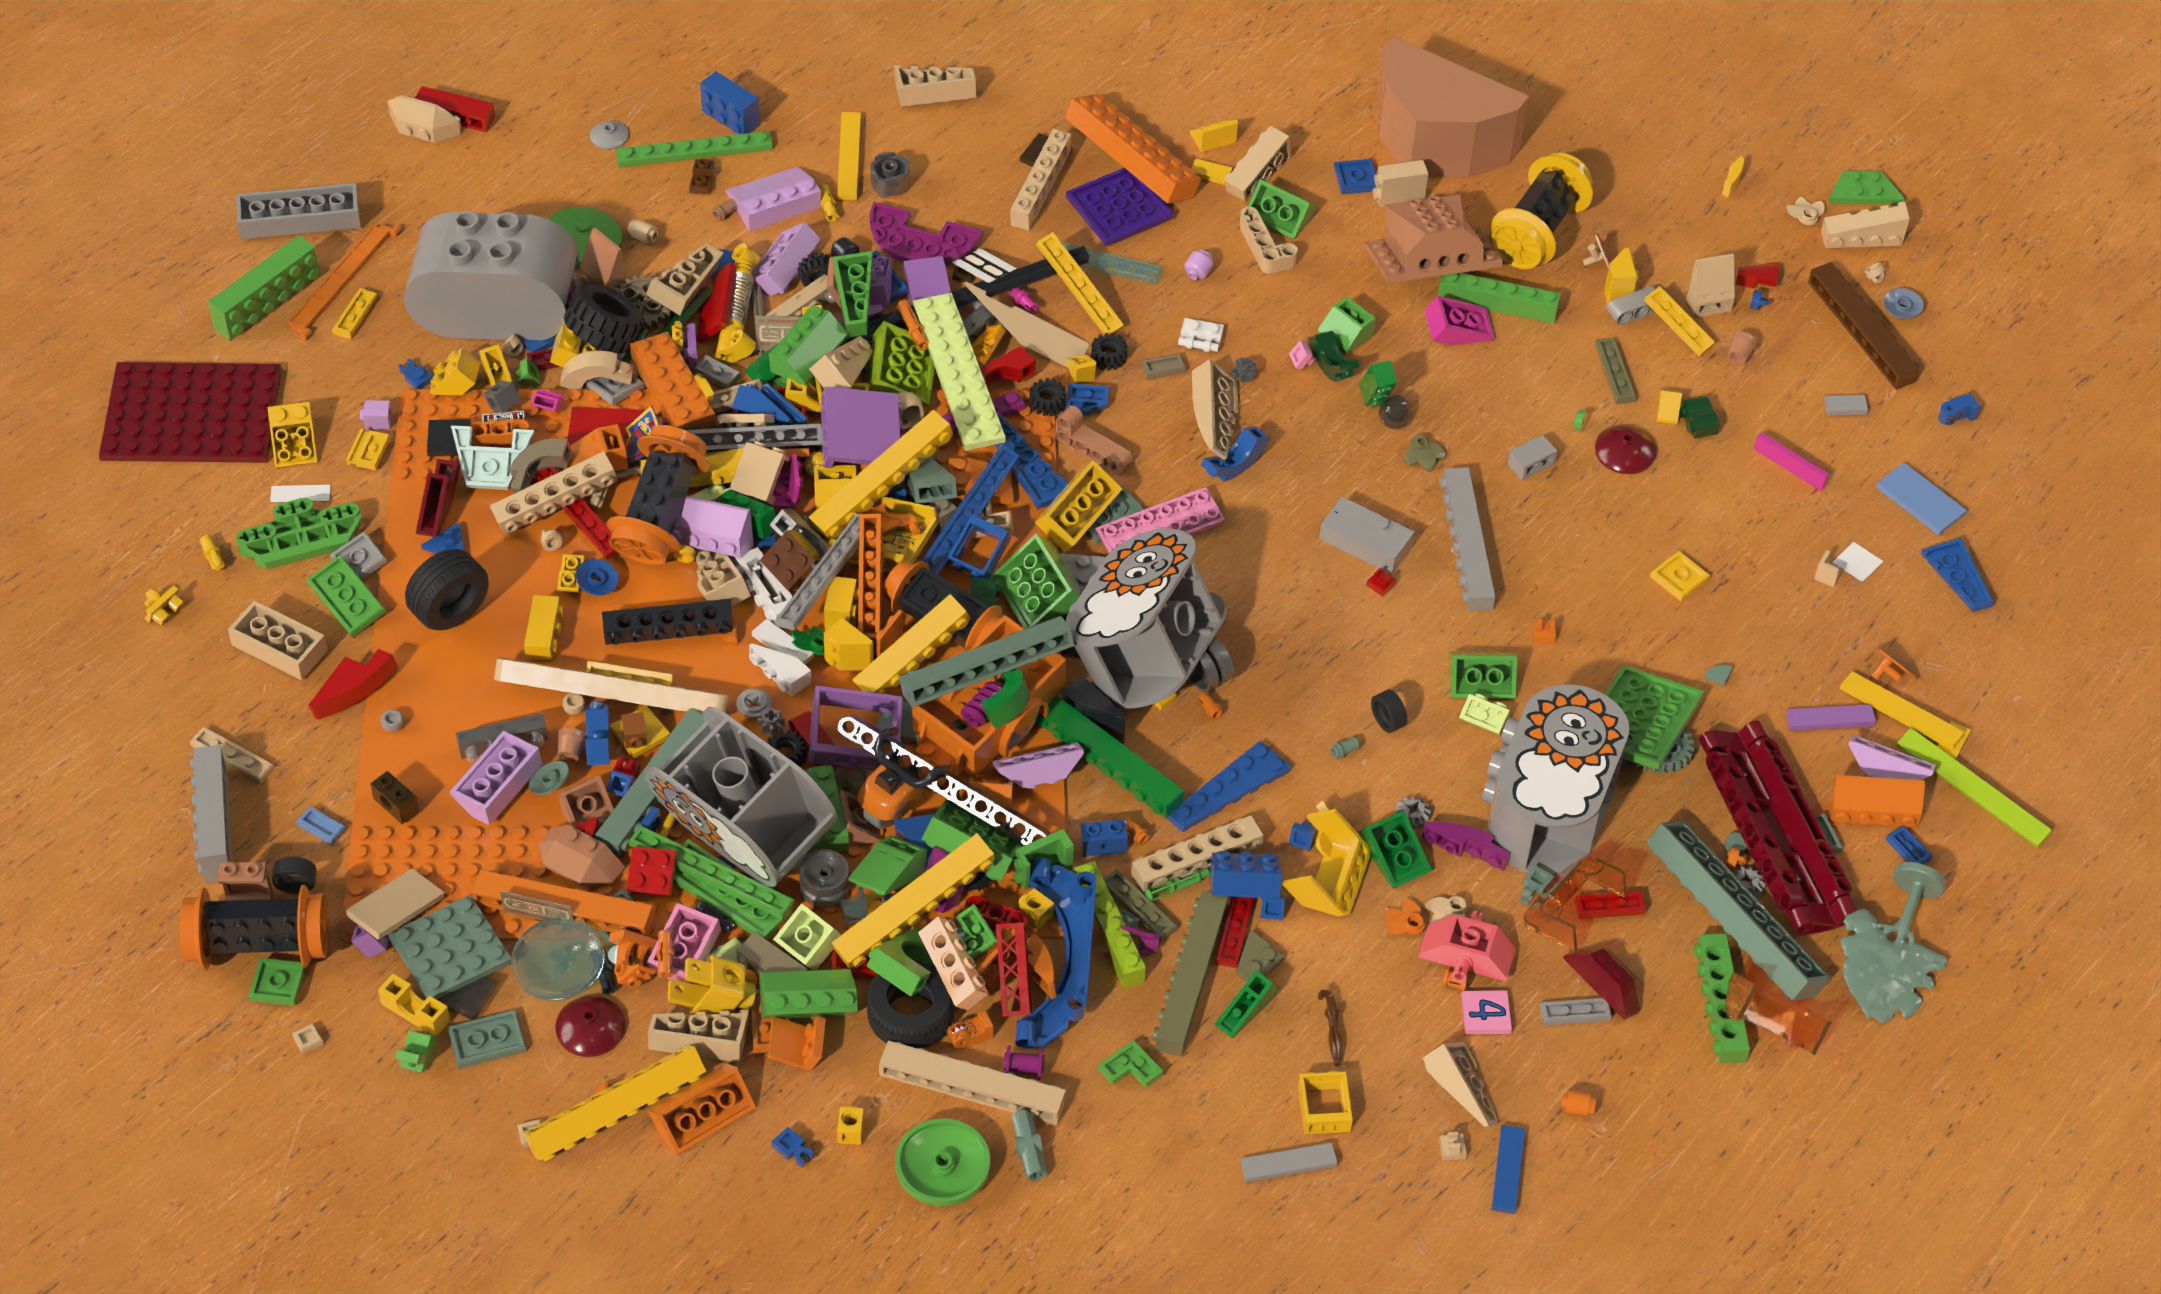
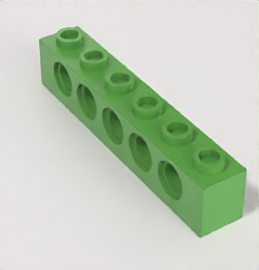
M1699 935L1697 944H1694V956L1698 957L1699 960L1697 971L1698 976L1702 977L1703 980L1701 992L1703 996H1706L1705 1012L1706 1015L1710 1016V1035L1714 1036L1713 1053L1717 1054L1719 1063L1746 1062L1750 1047L1727 935Z

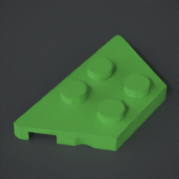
M1843 171L1829 198V204L1898 205V203L1904 202L1902 194L1881 171Z

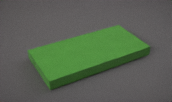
M341 555L306 579L352 638L387 612Z

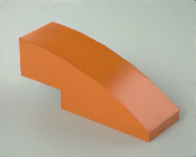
M1035 934L1027 938L1030 977L1053 1000L1056 998V981L1052 960L1045 944Z

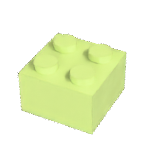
M801 903L773 940L811 970L816 971L833 950L832 942L840 937L841 934Z

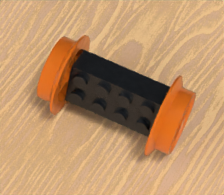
M656 425L652 427L649 436L641 437L638 440V449L648 458L625 517H611L607 521V527L612 533L609 540L610 546L629 559L649 565H662L666 562L668 554L679 551L680 544L672 536V532L694 474L706 473L710 468L709 461L705 458L707 445L696 435L668 425Z
M302 885L299 898L211 901L207 888H202L198 897L183 898L181 903L179 937L182 958L184 962H199L202 970L207 971L211 964L212 954L299 951L302 966L308 967L312 958H325L327 956L329 914L326 895L324 893L311 894L308 887Z

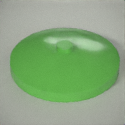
M571 207L560 210L548 218V220L564 228L574 239L579 252L578 268H580L591 231L594 228L598 229L621 248V228L615 219L603 211L589 207Z
M933 1119L913 1127L902 1138L895 1156L896 1174L904 1190L916 1200L933 1206H952L969 1200L984 1186L990 1171V1153L983 1137L966 1123L953 1119Z

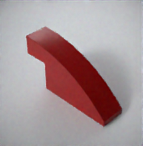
M378 649L366 665L344 657L308 705L314 718L321 719L353 706L378 689L398 668L393 655Z

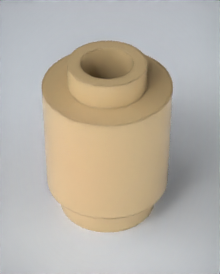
M640 219L632 220L628 226V234L641 242L651 244L658 238L657 227Z

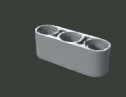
M1649 286L1616 298L1609 302L1606 309L1619 325L1653 314L1655 311L1644 299L1656 288L1655 286Z

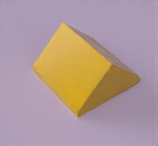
M1235 119L1192 129L1190 134L1200 151L1204 152L1236 143L1238 121Z

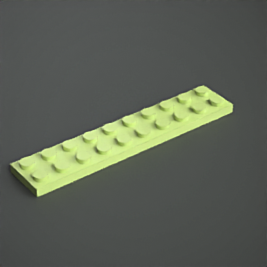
M952 293L913 300L915 314L919 324L925 329L923 331L929 341L928 349L965 451L1005 443L1003 429Z

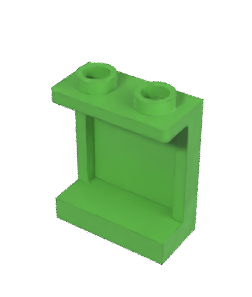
M1064 829L1016 849L1014 859L1015 872H1013L1016 883L1021 884L1024 890L1029 889L1031 862L1035 858H1046L1051 861V865L1059 864L1069 871L1072 870L1074 844Z

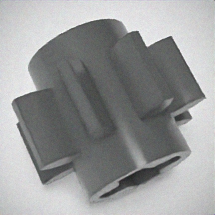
M1248 357L1235 360L1236 365L1232 367L1234 378L1238 381L1241 380L1242 383L1254 380L1253 375L1257 373L1255 362L1251 359L1249 360Z

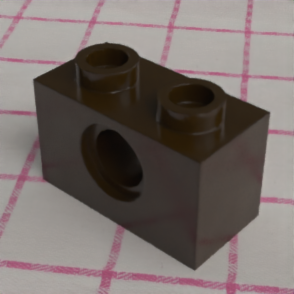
M386 771L370 783L373 799L401 824H404L419 812L416 795L389 771Z

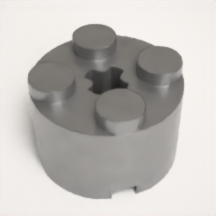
M883 152L874 157L875 160L870 164L871 186L874 191L882 198L906 193L910 183L909 161L903 155L901 157L897 156L895 152Z

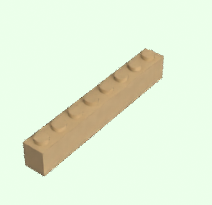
M888 1041L879 1062V1076L1012 1113L1020 1110L1031 1111L1032 1118L1055 1125L1059 1121L1065 1104L1066 1090L1061 1089L1059 1086L1039 1083L1035 1079L1021 1078L1013 1073H1003L988 1066L981 1067L966 1060H956L945 1054L938 1055L928 1052L923 1048L909 1047L901 1042Z

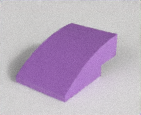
M943 256L903 261L904 276L911 305H913V300L951 292Z

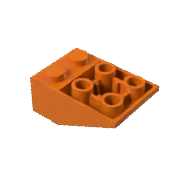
M618 424L597 428L570 446L572 453L567 468L604 451L614 471L628 469L626 449Z

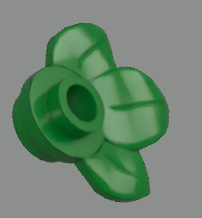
M811 627L809 633L798 629L792 630V637L794 638L792 644L804 651H811L815 655L825 654L824 633L818 627Z

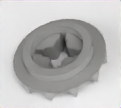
M761 689L745 690L738 696L736 701L738 712H741L744 718L747 716L752 719L757 716L761 717V711L770 709L771 698ZM758 701V706H753L750 708V703L754 704Z
M1412 796L1407 799L1404 797L1396 806L1395 814L1404 810L1412 827H1420L1430 819L1431 810L1429 809V803L1423 802L1422 798L1416 799ZM1416 807L1417 812H1413V814L1411 813V815L1409 816L1410 809L1412 810Z
M1741 866L1737 870L1734 869L1733 874L1755 897L1764 891L1766 884L1759 870H1754L1751 866L1748 868ZM1745 876L1748 880H1752L1751 885L1744 881Z

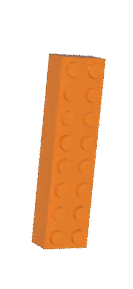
M1093 94L1072 98L1065 118L1166 203L1194 197L1201 180L1195 174V171L1185 166L1167 148L1162 147L1156 142L1155 138L1145 133L1128 116L1122 114L1116 106L1105 100L1103 95Z

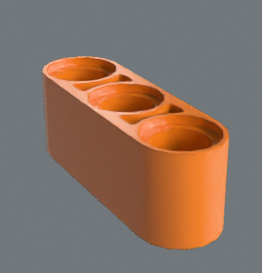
M523 419L474 423L470 426L473 429L471 446L512 448L513 429L530 430L529 423Z

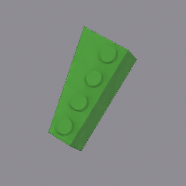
M872 251L833 257V271L844 326L848 332L847 338L867 335L873 270Z

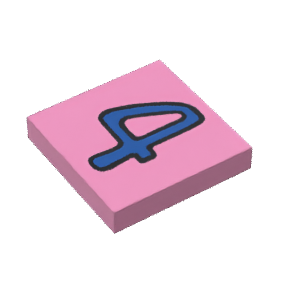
M1462 991L1461 1001L1465 1034H1511L1512 1027L1507 991Z

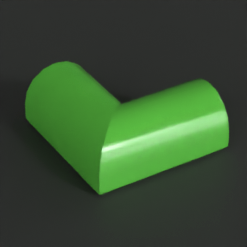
M975 904L956 916V919L967 935L962 940L967 946L966 951L969 957L973 960L997 944L996 936Z

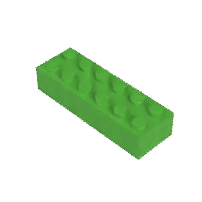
M298 235L210 299L208 305L214 329L231 341L267 313H270L275 307L285 302L294 293L300 291L309 282L315 280L320 275L315 246Z

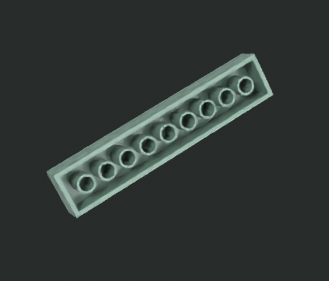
M1686 822L1661 823L1646 842L1650 846L1651 852L1662 859L1666 868L1680 879V883L1694 894L1696 901L1703 904L1709 910V915L1723 925L1724 931L1735 938L1738 946L1746 951L1753 958V962L1767 973L1769 980L1783 990L1782 993L1786 998L1792 1001L1815 998L1830 981L1831 977Z

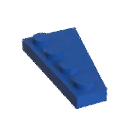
M1961 538L1921 549V555L1972 612L1993 607V600Z

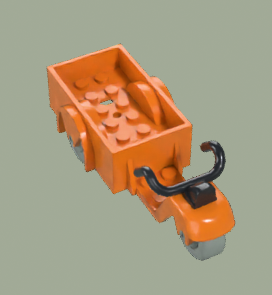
M1004 615L972 647H965L952 657L1025 629ZM1054 653L1015 668V670L1021 668L1030 690V697L1025 708L1015 718L996 729L988 719H986L987 723L985 725L979 724L978 728L972 727L962 717L961 709L972 700L974 695L978 694V691L983 688L985 683L992 681L1003 688L1004 685L998 681L1001 678V674L912 707L913 732L919 736L917 740L918 747L915 751L938 764L931 770L927 766L922 767V774L926 776L924 779L917 780L884 755L882 749L883 742L888 736L897 735L899 733L898 727H888L880 731L874 742V754L881 765L864 781L857 796L860 806L864 809V818L878 829L888 828L894 823V820L898 819L907 810L910 800L924 801L936 792L928 786L939 774L950 771L958 776L965 770L975 778L998 753L1006 758L1009 755V747L1018 744L1028 734L1036 722L1038 714L1040 713L1045 718L1048 716V703L1066 686V659L1060 654ZM960 721L966 728L959 730L954 724ZM910 756L903 761L908 766L911 765ZM942 777L940 781L941 785H943L948 779Z

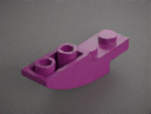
M1435 821L1425 822L1422 838L1431 844L1445 849L1448 853L1461 857L1464 852H1467L1472 857L1479 858L1490 866L1499 868L1502 871L1508 866L1511 852L1495 845V836L1457 823Z

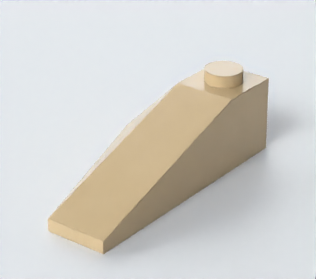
M695 548L698 570H696L698 576L697 586L706 600L731 599V605H734L751 596L742 575L727 555Z
M1464 1042L1443 1044L1423 1057L1427 1072L1484 1127L1499 1124L1490 1100L1483 1095L1482 1088L1485 1087L1484 1083L1476 1077L1475 1070L1478 1069L1476 1062Z

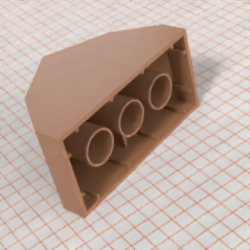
M1393 36L1383 47L1381 53L1375 109L1379 138L1398 163L1423 160L1428 176L1469 178L1507 166L1520 152L1529 96Z

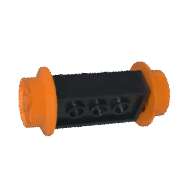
M905 560L901 561L892 569L883 586V596L891 601L893 613L896 614L898 610H901L903 613L905 612L919 621L951 594L971 618L967 626L962 630H958L951 638L953 642L963 648L972 647L1003 616L1000 606L994 605L990 607L931 572L929 565L924 561H919L914 565Z

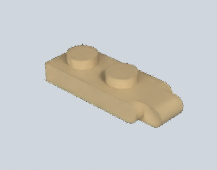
M720 414L717 420L720 423H736V427H748V423H754V427L767 426V423H774V414Z

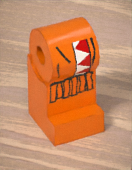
M986 1010L977 1013V1017L952 1024L947 1029V1034L954 1048L962 1049L993 1039V1024Z

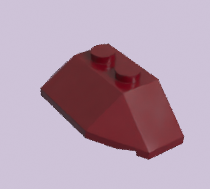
M1577 949L1563 956V959L1623 1020L1639 1014L1643 982L1613 952L1606 949Z

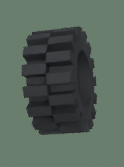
M816 252L814 256L809 254L807 259L803 258L802 262H799L797 270L804 286H808L824 274L828 275L830 257L827 254L824 255V253L820 252L818 255Z
M1105 333L1104 337L1102 334L1098 335V338L1095 337L1094 342L1091 344V358L1096 361V366L1100 365V369L1107 367V370H1110L1111 367L1116 370L1117 366L1121 368L1127 359L1128 345L1124 338L1121 339L1120 335L1115 337V333H1111V336ZM1110 349L1116 352L1112 354H1107L1103 351Z
M1045 378L1044 382L1042 379H1039V384L1035 381L1029 391L1030 407L1032 406V410H1036L1038 415L1041 412L1043 416H1046L1047 413L1053 416V412L1056 415L1059 414L1060 410L1063 411L1066 405L1065 386H1062L1060 381L1056 383V379H1052V382L1049 381V378ZM1051 395L1055 398L1046 400L1041 398V396Z
M780 730V735H777L776 732L773 733V738L769 737L766 743L777 751L784 747L794 749L793 753L784 756L801 767L806 757L803 737L801 735L798 737V733L795 731L791 734V730H787V733H783V730Z

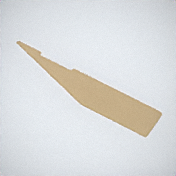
M968 282L964 283L1020 344L1068 368L1066 358L1085 354L1089 348L1088 342L1016 306L1010 308L986 296V291Z

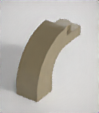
M559 438L545 439L533 443L521 451L509 469L513 477L511 490L514 494L529 487L534 475L542 469L548 467L567 468L572 453L568 440Z

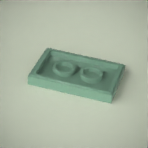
M1123 486L1119 494L1086 531L1096 544L1102 542L1095 530L1096 527L1145 510Z
M516 1009L448 1026L458 1069L527 1052Z

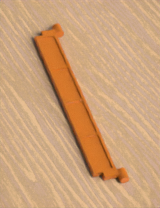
M383 224L380 227L373 225L289 320L288 323L292 326V330L300 333L299 336L302 340H306L311 335L312 331L309 329L311 324L389 235L396 237L401 231L399 225H395L393 228Z

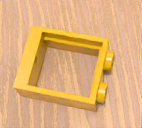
M1329 1071L1327 1073L1307 1072L1300 1074L1298 1091L1304 1135L1351 1132L1353 1120L1346 1072ZM1339 1089L1342 1113L1309 1114L1306 1091Z

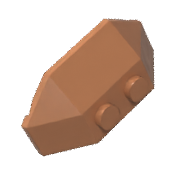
M568 824L551 827L538 843L543 866L579 886L613 885L625 870L622 862L604 843Z

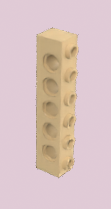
M1055 129L1050 133L1010 209L1011 226L1030 230L1071 152L1070 133Z
M603 451L490 505V508L503 535L516 531L528 523H533L547 514H552L556 510L570 505L585 496H589L604 487H608L618 481Z
M1251 815L1239 818L1228 825L1218 826L1213 831L1198 834L1195 838L1180 841L1175 846L1160 849L1147 857L1138 858L1132 862L1131 875L1141 892L1145 895L1146 889L1174 878L1182 880L1192 876L1193 870L1210 869L1212 853L1227 851L1230 854H1240L1241 852L1250 853L1262 848L1264 835ZM1164 884V885L1159 886V887H1157V888H1155V889H1152V890H1150V891H1151V892H1152V891H1155V890H1157V889H1159V888H1162V887H1164V886H1167V885Z

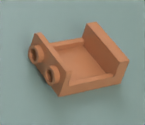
M266 862L219 863L217 881L219 884H223L225 901L273 898V890Z

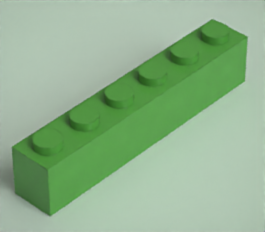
M1464 273L1442 275L1438 296L1483 306L1487 310L1549 323L1555 322L1561 294Z

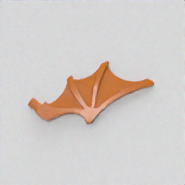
M885 504L872 507L862 513L881 514L884 520V533L898 527H905L906 531L911 530L913 535L920 533L917 520L911 513H889L885 510Z

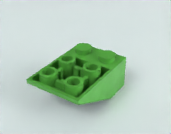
M890 835L876 843L849 876L848 881L856 883L859 887L875 891L878 895H887L915 880L925 872L927 849Z

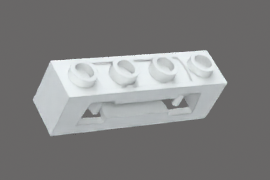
M757 547L748 551L742 558L735 557V567L742 575L749 593L752 592L757 606L763 608L766 619L776 625L775 619L791 600L792 595L762 564L760 559L764 555ZM760 572L763 575L764 583L775 597L773 598L774 603L771 601L770 593L759 579L761 577Z

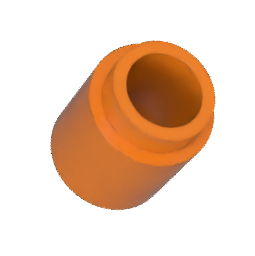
M1568 1090L1567 1094L1562 1095L1561 1108H1565V1113L1594 1115L1596 1096H1591V1093Z

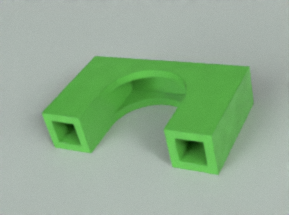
M918 927L906 931L900 936H895L892 940L885 941L880 946H875L869 954L870 960L867 964L868 968L909 996H913L922 990L931 973L915 961H922L935 966L918 933L921 931Z

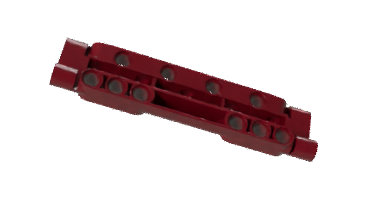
M1759 720L1747 723L1738 733L1709 730L1701 734L1699 741L1707 755V768L1779 910L1786 912L1795 932L1799 935H1809L1844 926L1845 917L1858 910L1850 896L1852 891L1851 884L1779 745L1768 737ZM1749 753H1750V755H1751V757H1752V759H1753V761H1754V763H1755V765H1756V767H1757V769H1758V771H1759V773H1760V775H1761V777H1762V779H1763V781H1764V783H1765V785H1766L1768 791L1770 792L1772 798H1770V796H1769V794H1768V792H1767V790H1766V788H1765V786H1764V784H1763V782H1762V780H1761V778H1760L1758 772L1756 771V769H1755V767H1754V765H1753V763H1752V761H1751V759H1750V757H1749V755H1748ZM1801 857H1803V859H1804V861H1805V863H1806L1808 869L1810 870V872H1811V874H1812V876H1813V878H1814V880H1815V882H1816V884H1817V886H1818V888H1819V890H1820V892H1821V894H1822V896H1823V898H1824L1826 904L1824 903V901H1823V899H1822L1820 893L1818 892V890H1817V888H1816V886H1815V884H1814V882H1813V880H1812V878H1811V876H1810V874H1809V872H1808V870H1807V868H1806V866H1805V864H1804V862H1803V860H1802Z

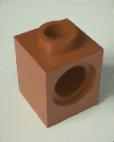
M643 712L622 714L621 719L626 749L648 746Z

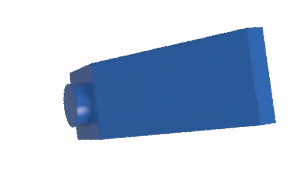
M747 384V386L739 385L732 405L737 414H774V423L779 425H795L785 413L758 390L757 386Z

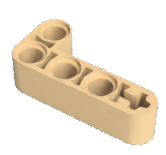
M1254 207L1243 208L1240 214L1239 226L1260 269L1264 273L1273 274L1294 268L1297 263L1298 253L1296 245L1285 243L1276 246L1258 211Z

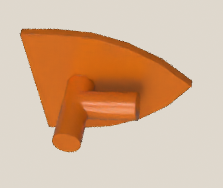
M1875 649L1885 657L1871 675L1876 680H1879L1884 672L1895 681L1899 680L1902 674L1890 666L1892 663L1916 681L1918 680L1917 677L1881 649Z

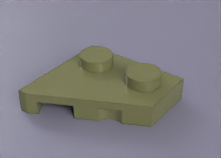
M1251 930L1236 975L1245 982L1248 981L1255 970L1266 977L1283 962L1284 955Z

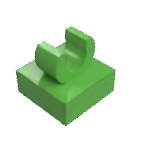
M527 358L520 361V369L516 371L520 378L516 382L521 386L527 383L533 387L539 385V369Z

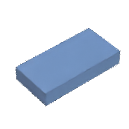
M312 806L296 821L297 826L331 846L346 831V827Z

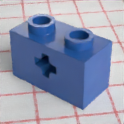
M1124 819L1080 824L1079 839L1082 857L1127 853L1128 837Z

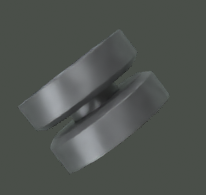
M1213 638L1189 675L1193 684L1202 692H1209L1216 688L1218 684H1223L1234 677L1233 662L1224 645L1216 638Z
M825 849L809 853L802 860L799 867L800 889L805 901L819 908H830L840 904L847 897L849 892V868L847 861L842 855Z

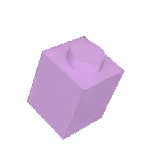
M365 400L364 409H360V421H364L365 430H390L392 418L390 401Z

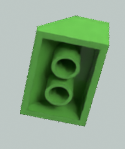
M1260 179L1247 207H1254L1266 226L1296 239L1310 222L1317 204L1273 183Z
M1450 652L1449 679L1451 698H1468L1469 694L1473 696L1480 694L1486 698L1516 699L1517 655L1514 652Z

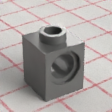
M503 380L483 393L491 410L503 413L521 400L516 385Z

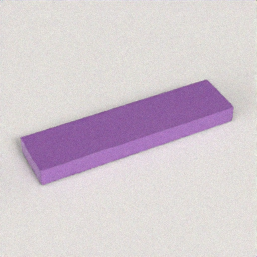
M1871 704L1787 709L1786 711L1790 731L1875 726L1876 723Z

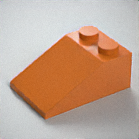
M973 458L948 459V472L956 479L957 498H951V502L955 506L960 505L988 464L987 462ZM1011 470L990 498L991 504L1014 503Z

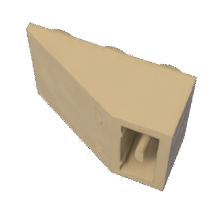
M1733 253L1695 260L1686 299L1694 318L1732 311L1735 299Z

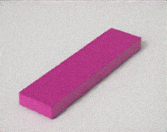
M1761 432L1757 436L1754 450L1818 490L1822 491L1826 487L1829 473Z

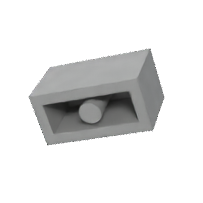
M1541 435L1530 439L1519 447H1514L1509 453L1507 465L1521 480H1524L1554 465L1557 450Z

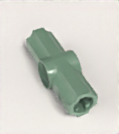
M1020 1110L1011 1115L1016 1135L1017 1154L1022 1159L1027 1180L1032 1182L1039 1181L1047 1176L1042 1156L1041 1137L1039 1133H1036L1031 1111Z

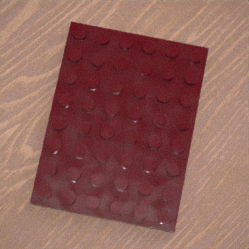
M117 362L99 451L100 461L267 463L271 442L268 407L276 406L282 372L281 364Z

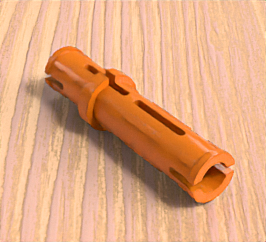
M908 300L900 301L897 307L909 329L910 337L914 339L919 350L927 349L929 341L923 331L925 329L919 324Z

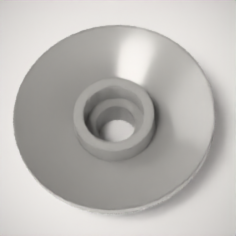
M611 120L596 124L590 131L591 142L596 147L606 150L621 147L627 142L629 137L628 129L625 125Z

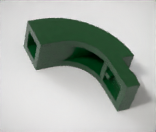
M1333 330L1308 337L1311 350L1318 365L1330 380L1337 382L1355 376L1353 369L1360 367L1358 359L1347 360L1342 355Z

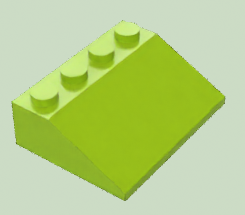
M883 321L872 337L871 349L873 353L869 358L866 384H869V391L896 394L902 391L912 392L919 397L922 406L928 407L931 400L935 367L929 349L919 350L914 339L910 337L909 331Z

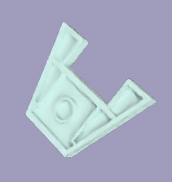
M451 426L466 487L509 490L513 480L509 471L511 464L517 455L530 445L535 431L513 429L512 448L471 446L472 427Z

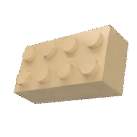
M255 600L228 629L232 646L300 680L304 679L328 651L323 634Z

